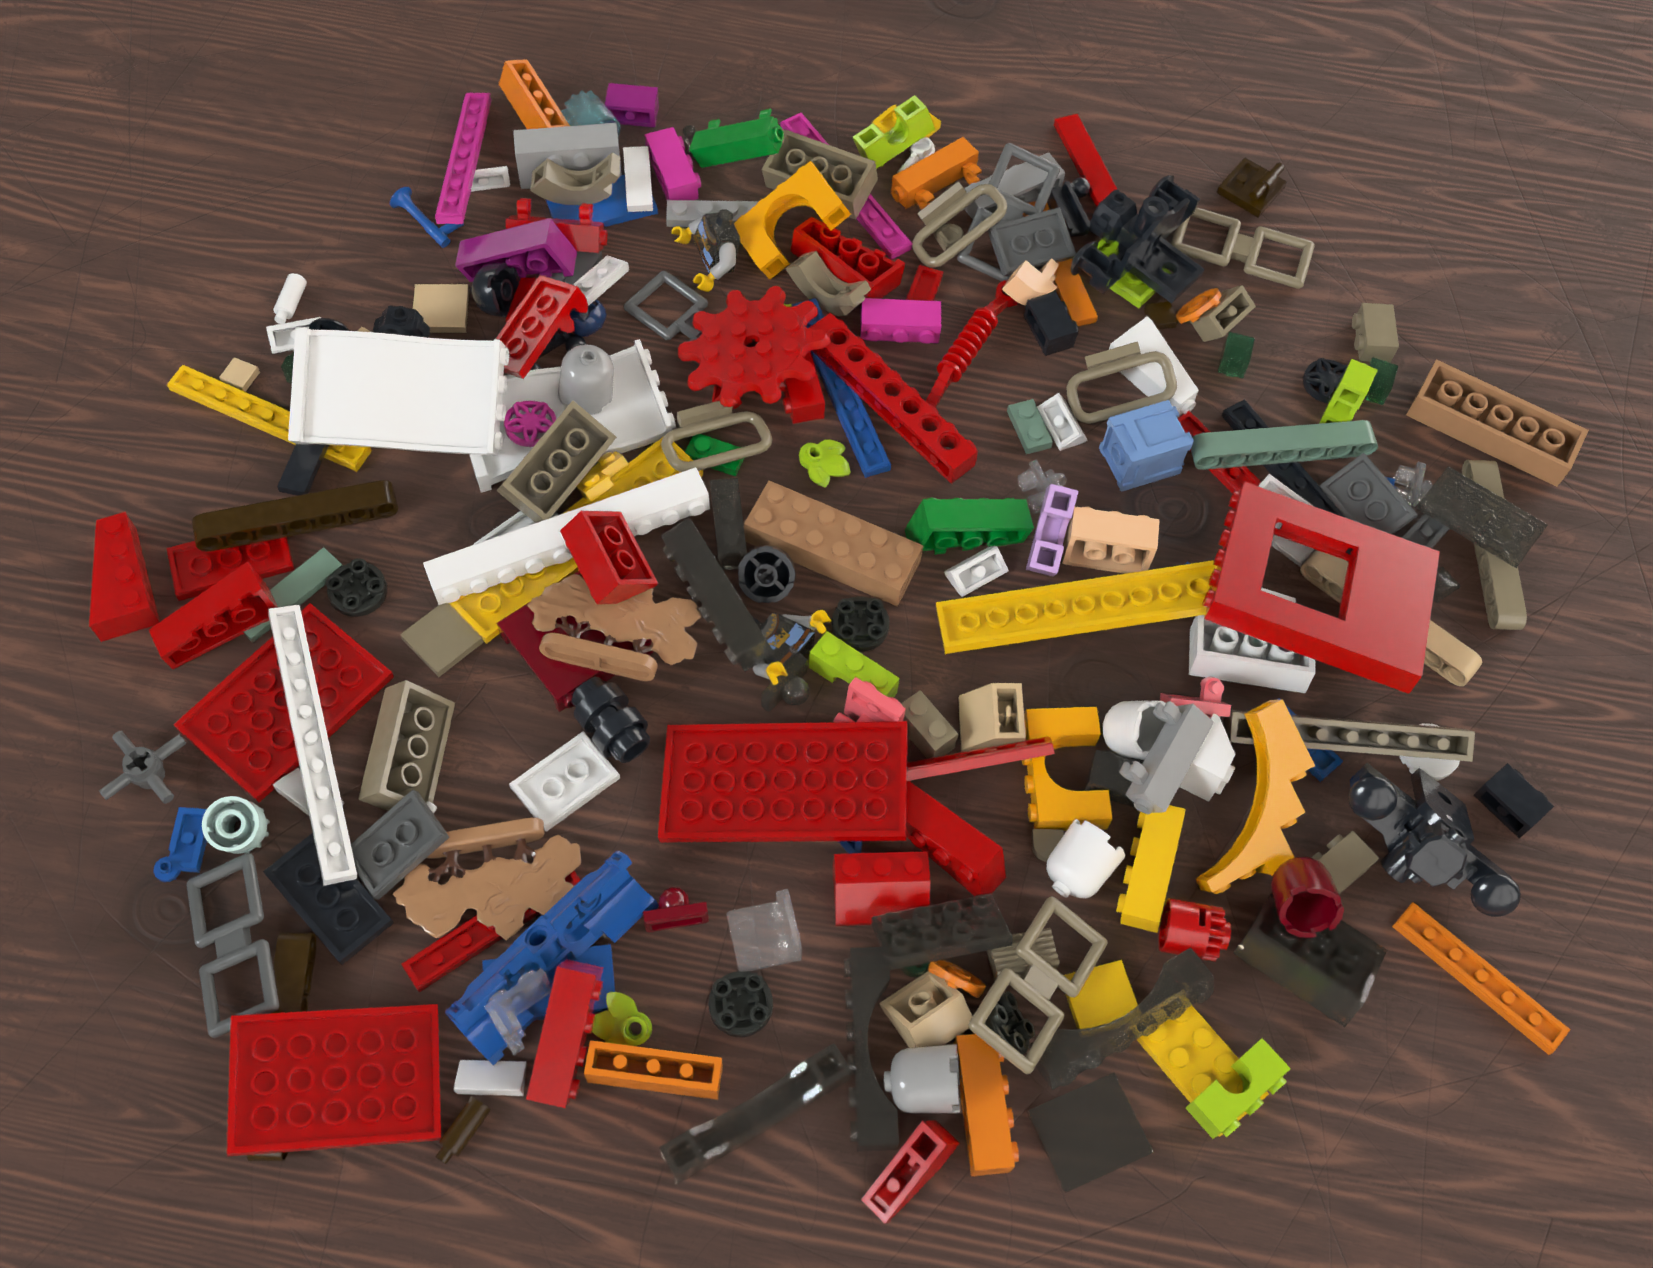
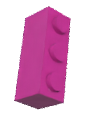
M674 127L645 134V145L649 148V160L666 199H698V188L701 187V180L699 174L693 172L691 156L685 154L684 141L681 136H677Z
M865 298L862 302L860 337L863 340L896 341L899 343H939L941 301Z

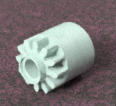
M228 796L218 799L208 807L203 816L202 831L208 843L216 849L234 854H246L256 847H261L263 838L269 835L267 824L270 821L266 819L264 809L255 803L240 797ZM241 820V827L235 832V823Z

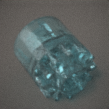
M583 90L578 95L573 94L571 99L565 102L566 109L561 112L570 126L616 123L619 136L621 130L620 122L591 90L587 94Z

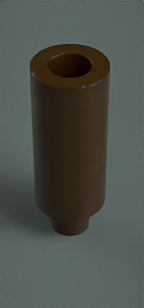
M471 1096L438 1142L442 1145V1148L435 1157L444 1164L448 1163L453 1154L459 1157L491 1109Z

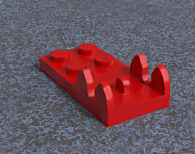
M542 275L538 277L496 337V339L501 340L505 344V348L509 349L508 365H504V373L524 379L558 329L567 333H572L575 330L574 321L570 317V311L574 309L576 312L587 313L588 310L587 299L578 286Z

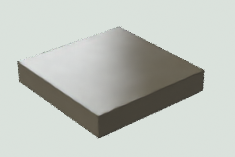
M449 603L438 605L400 634L402 640L438 677L484 642L482 637Z

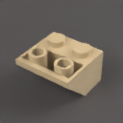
M991 683L959 695L961 752L1025 741L1022 683Z

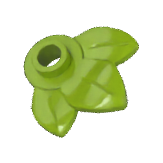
M823 440L819 444L807 443L799 451L801 465L808 469L810 479L821 487H827L830 476L844 477L849 476L851 473L847 460L841 456L845 451V446L838 441Z
M620 992L607 993L606 1002L608 1010L596 1014L592 1032L599 1038L606 1040V1043L633 1046L646 1042L652 1033V1023L648 1016L638 1012L635 1001L628 995ZM633 1022L641 1025L642 1031L640 1034H634L631 1031L630 1027Z

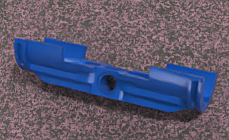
M615 851L598 870L586 875L469 984L463 997L458 1001L456 1000L451 1007L445 1010V1013L455 1026L493 1066L504 1056L502 1051L536 1019L526 1008L553 983L547 973L563 957L571 952L578 959L603 934L615 943L643 916V911L656 910L659 907L657 901L630 876L627 868L632 862L626 854Z

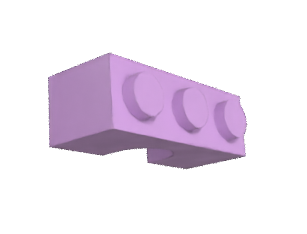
M1050 484L1046 488L1026 570L1052 577L1058 573L1064 550V536L1074 511L1078 495L1077 490Z

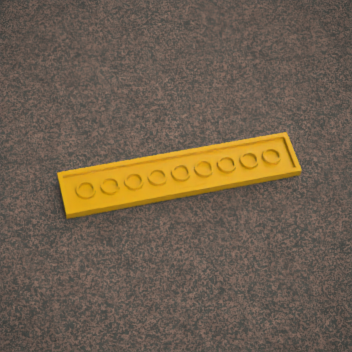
M663 437L630 461L628 466L612 476L610 480L614 484L613 487L592 502L583 497L562 514L681 473L672 468L667 461L661 446ZM675 442L672 443L680 460L685 462L694 461ZM700 470L698 472L700 474V477H702L703 470ZM571 558L565 563L544 567L537 573H526L523 576H518L509 583H500L489 587L481 593H472L464 597L462 595L457 601L449 604L487 644L500 634L497 622L531 602L532 598L542 595L545 587L553 583H560L564 578L578 572V566L574 558Z
M1214 560L936 602L945 654L1205 615L1207 607L1203 606V601L1208 589H1212V586L1208 585V581L1213 569H1217V566L1213 565Z

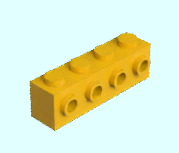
M1169 805L1166 812L1151 814L1140 812L1137 828H1141L1142 832L1140 838L1134 837L1130 855L1136 857L1133 866L1127 865L1123 883L1129 884L1127 894L1120 893L1116 912L1122 913L1120 924L1158 933L1186 809Z

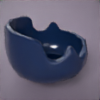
M597 299L595 300L596 305L591 303L588 306L587 313H580L575 310L570 313V317L574 321L575 330L573 332L576 335L583 337L593 335L602 328L607 315L604 306Z

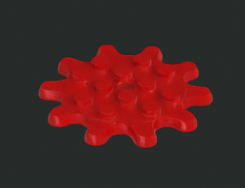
M779 286L769 288L763 298L754 301L746 300L739 290L730 291L726 298L727 308L721 313L710 314L705 311H699L694 314L692 324L702 335L696 340L683 342L678 347L677 354L680 360L696 361L700 364L695 371L689 374L688 387L691 390L699 391L709 385L720 386L722 390L719 400L724 407L735 406L741 396L749 391L758 392L765 403L777 402L782 396L780 384L785 379L797 378L801 381H809L815 377L816 369L809 361L805 360V357L810 351L823 349L830 343L829 335L824 330L806 328L807 323L817 316L818 308L811 301H804L793 307L785 306L786 294ZM752 339L758 342L754 347H747L749 343H752Z

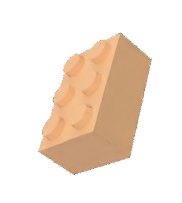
M1074 507L1072 518L1065 533L1062 564L1124 574L1149 570L1158 547L1160 519L1150 518L1146 515H1127L1118 511L1094 510L1091 507Z

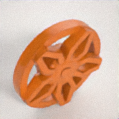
M1212 288L1188 301L1175 315L1179 323L1182 324L1190 320L1195 322L1204 312L1220 304L1219 299L1221 298L1218 288Z
M933 957L929 964L928 971L945 979L946 984L953 989L962 988L967 993L979 998L986 988L984 982L978 977L947 960Z

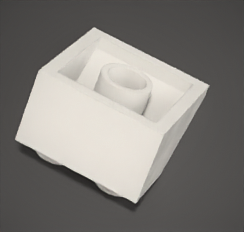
M1214 713L1211 717L1214 723L1179 786L1208 802L1214 793L1221 794L1225 784L1229 782L1235 770V767L1231 765L1235 752L1220 717Z

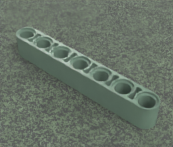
M1359 420L1201 433L1192 437L1194 442L1191 447V453L1195 467L1205 470L1358 457L1363 453L1367 456L1378 449V444L1370 421Z

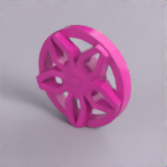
M516 402L505 415V432L514 443L524 447H534L540 440V438L536 439L538 433H545L556 421V416L545 402ZM519 410L524 411L525 414L522 415L519 413ZM539 410H542V412H541L540 414H538V415L536 414V412H538ZM515 414L516 418L510 420L511 417ZM546 414L550 416L552 422L545 418ZM512 432H522L524 439L517 437Z

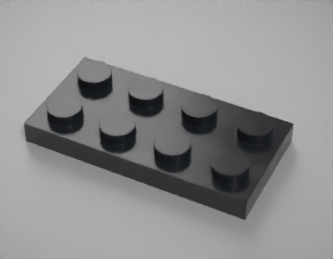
M313 833L263 871L341 965L346 963L393 924L392 919L357 879L324 885Z

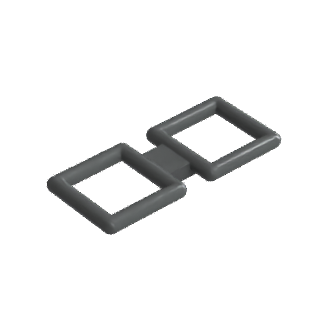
M1007 143L989 181L990 185L998 188L1011 156L1048 172L1034 206L999 190L1007 201V211L998 223L1021 218L1023 213L1032 215L1043 212L1059 175L1060 167L1012 143ZM979 208L968 232L989 217L992 212ZM974 242L959 252L957 256L960 263L999 281L1008 280L1011 276L1003 277L1000 269L970 256L969 254Z
M663 270L624 304V310L665 340H671L681 331L690 338L689 341H693L702 335L692 324L693 316L708 306V300L668 271ZM663 283L668 284L694 303L668 328L637 307ZM752 339V343L750 344L756 346L758 342H755V339Z
M246 853L193 877L186 884L195 945L198 948H204L215 943L217 959L202 965L199 969L209 1036L212 1038H217L230 1032L231 1017L223 1021L220 1020L214 974L257 955L265 1002L236 1015L268 1014L277 1011L279 1008L269 942L265 939H260L252 943L249 927L260 923L264 919V911L255 858L250 853ZM243 869L250 913L207 932L201 888Z

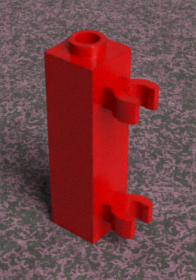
M520 198V200H517L518 215H510L506 218V229L548 218L530 216L531 199ZM582 203V205H579L580 220L551 218L576 251L599 253L603 246L607 245L608 232L604 230V222L592 221L593 204Z

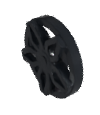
M1317 359V361H1314L1307 367L1303 375L1305 390L1314 399L1329 403L1332 398L1331 394L1336 390L1348 366L1334 360ZM1316 368L1317 372L1309 373L1311 370ZM1311 384L1314 385V386H1318L1319 392H1317V391L1311 386Z

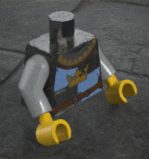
M722 209L718 213L715 211L708 212L689 223L688 228L676 226L671 231L674 235H680L674 241L681 244L689 243L691 235H694L693 241L709 274L706 276L698 273L694 277L693 282L698 284V289L705 292L712 290L715 279L719 280L726 273H733L735 269L740 236L732 222L733 213L727 209Z
M818 610L812 616L772 613L764 623L753 616H749L744 622L742 630L751 636L748 641V658L754 673L770 679L773 685L781 684L814 646L815 631L813 630L817 629L821 634L826 631L823 623H830L832 621L824 610Z

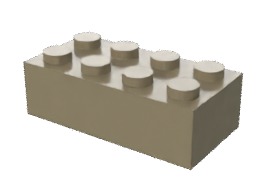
M784 129V140L782 141L779 153L769 155L762 168L766 187L775 190L779 184L795 174L800 167L812 161L851 213L849 217L856 220L878 180L875 161Z
M572 400L498 488L497 492L535 523L547 520L552 517L617 437Z

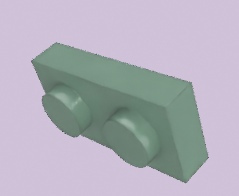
M1034 399L1008 405L1007 413L1026 455L1052 447L1053 441Z

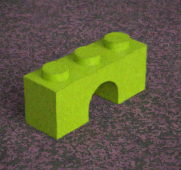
M915 95L894 109L897 121L890 131L882 133L872 123L853 136L860 156L875 161L876 169L935 130L927 107Z
M1351 359L1319 424L1352 421L1357 409H1359L1378 370L1365 363Z
M828 631L810 651L809 668L831 683L838 677L850 684L857 677L861 681L873 684L877 691L887 697L894 698L897 694L900 678Z
M1263 1038L1231 1066L1242 1079V1093H1230L1215 1080L1186 1107L1187 1111L1212 1139L1221 1133L1228 1137L1241 1125L1237 1120L1244 1112L1249 1116L1253 1114L1264 1103L1260 1097L1267 1090L1273 1095L1287 1082L1283 1076L1291 1068Z

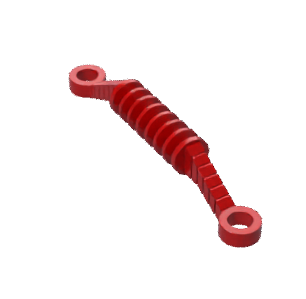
M1008 280L1001 281L997 285L996 299L984 308L975 310L968 324L964 326L963 331L959 333L958 338L953 342V346H950L948 353L944 355L943 360L937 365L939 376L927 397L926 402L937 408L951 382H958L961 379L962 374L967 370V366L976 357L977 351H980L982 344L986 342L987 337L991 335L992 330L997 326L998 319L996 316L1005 308L1018 304L1013 298L1002 293V288Z

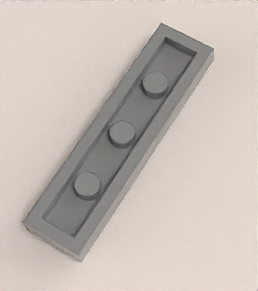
M667 200V227H689V223L708 212L715 211L723 219L721 227L730 228L740 216L746 214L758 201Z

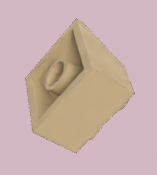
M929 971L879 1003L909 1048L945 1045L969 1029V1022L972 1019L963 994L957 989L949 987L945 979Z

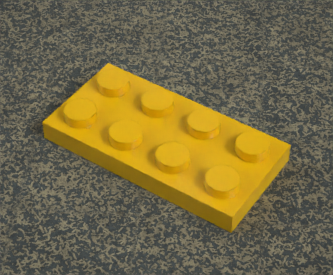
M1181 992L1176 994L1131 1032L1190 1103L1215 1080L1230 1093H1242V1079L1231 1067L1239 1058ZM1268 1091L1260 1097L1261 1100L1269 1095ZM1244 1112L1243 1114H1241V1115L1237 1118V1120L1239 1121V1120H1240L1242 1117H1244L1247 1113Z

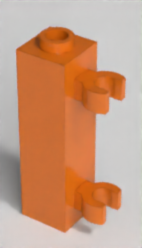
M961 137L895 174L892 177V197L895 201L900 202L905 209L918 203L922 210L935 199L934 193L962 177H965L969 185L980 182V179L977 177L982 172L977 165L979 152L964 137Z

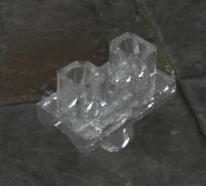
M1037 459L1029 462V470L1017 476L1018 484L1023 492L1035 487L1038 490V493L1028 497L1029 505L1034 514L1041 512L1046 488L1050 484L1064 486L1067 482L1063 473L1055 474L1053 469L1046 471L1048 477L1046 478Z
M1418 462L1414 468L1400 465L1394 476L1395 483L1407 486L1406 489L1397 486L1394 488L1412 508L1416 507L1418 503L1420 506L1426 507L1429 502H1433L1438 498L1439 491L1436 487L1432 486V481L1425 480L1423 483L1426 464Z

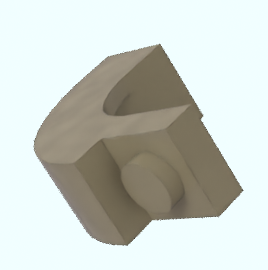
M611 153L595 167L584 171L563 168L547 158L532 171L530 191L546 200L563 205H582V203L594 204L611 196L612 183H615L620 176V157Z
M817 251L801 255L786 268L788 274L808 299L816 298L820 308L828 313L831 312L833 315L846 316L865 300L864 295L871 290L866 280L846 283L838 279L829 271Z

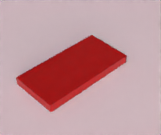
M287 537L207 552L197 549L195 541L166 548L175 595L178 601L200 595L246 562L251 564L262 579L295 570Z

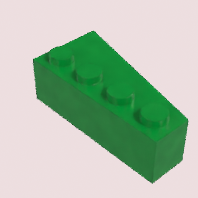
M932 497L922 499L905 528V534L907 539L923 545L922 552L934 550V554L937 555L945 554L946 549L961 546L962 551L973 550V548L980 546L982 543H987L988 547L1024 543L1034 529L1026 499H937Z

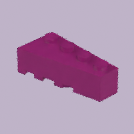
M548 218L460 241L455 266L470 282H473L479 269L492 263H507L509 268L516 269L520 279L526 278L528 274L552 277V273H563L564 277L574 275L577 251L552 219Z

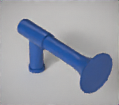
M402 187L397 190L391 197V207H402L408 211L442 248L447 247L450 243V239L446 235L464 226V223L445 224L438 228L412 202L410 198L412 190L410 187Z

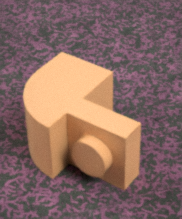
M1051 258L1038 271L1025 260L1011 274L1002 290L1016 302L1026 306L1027 300L1052 293L1057 288L1053 281L1056 279L1054 272L1059 264Z

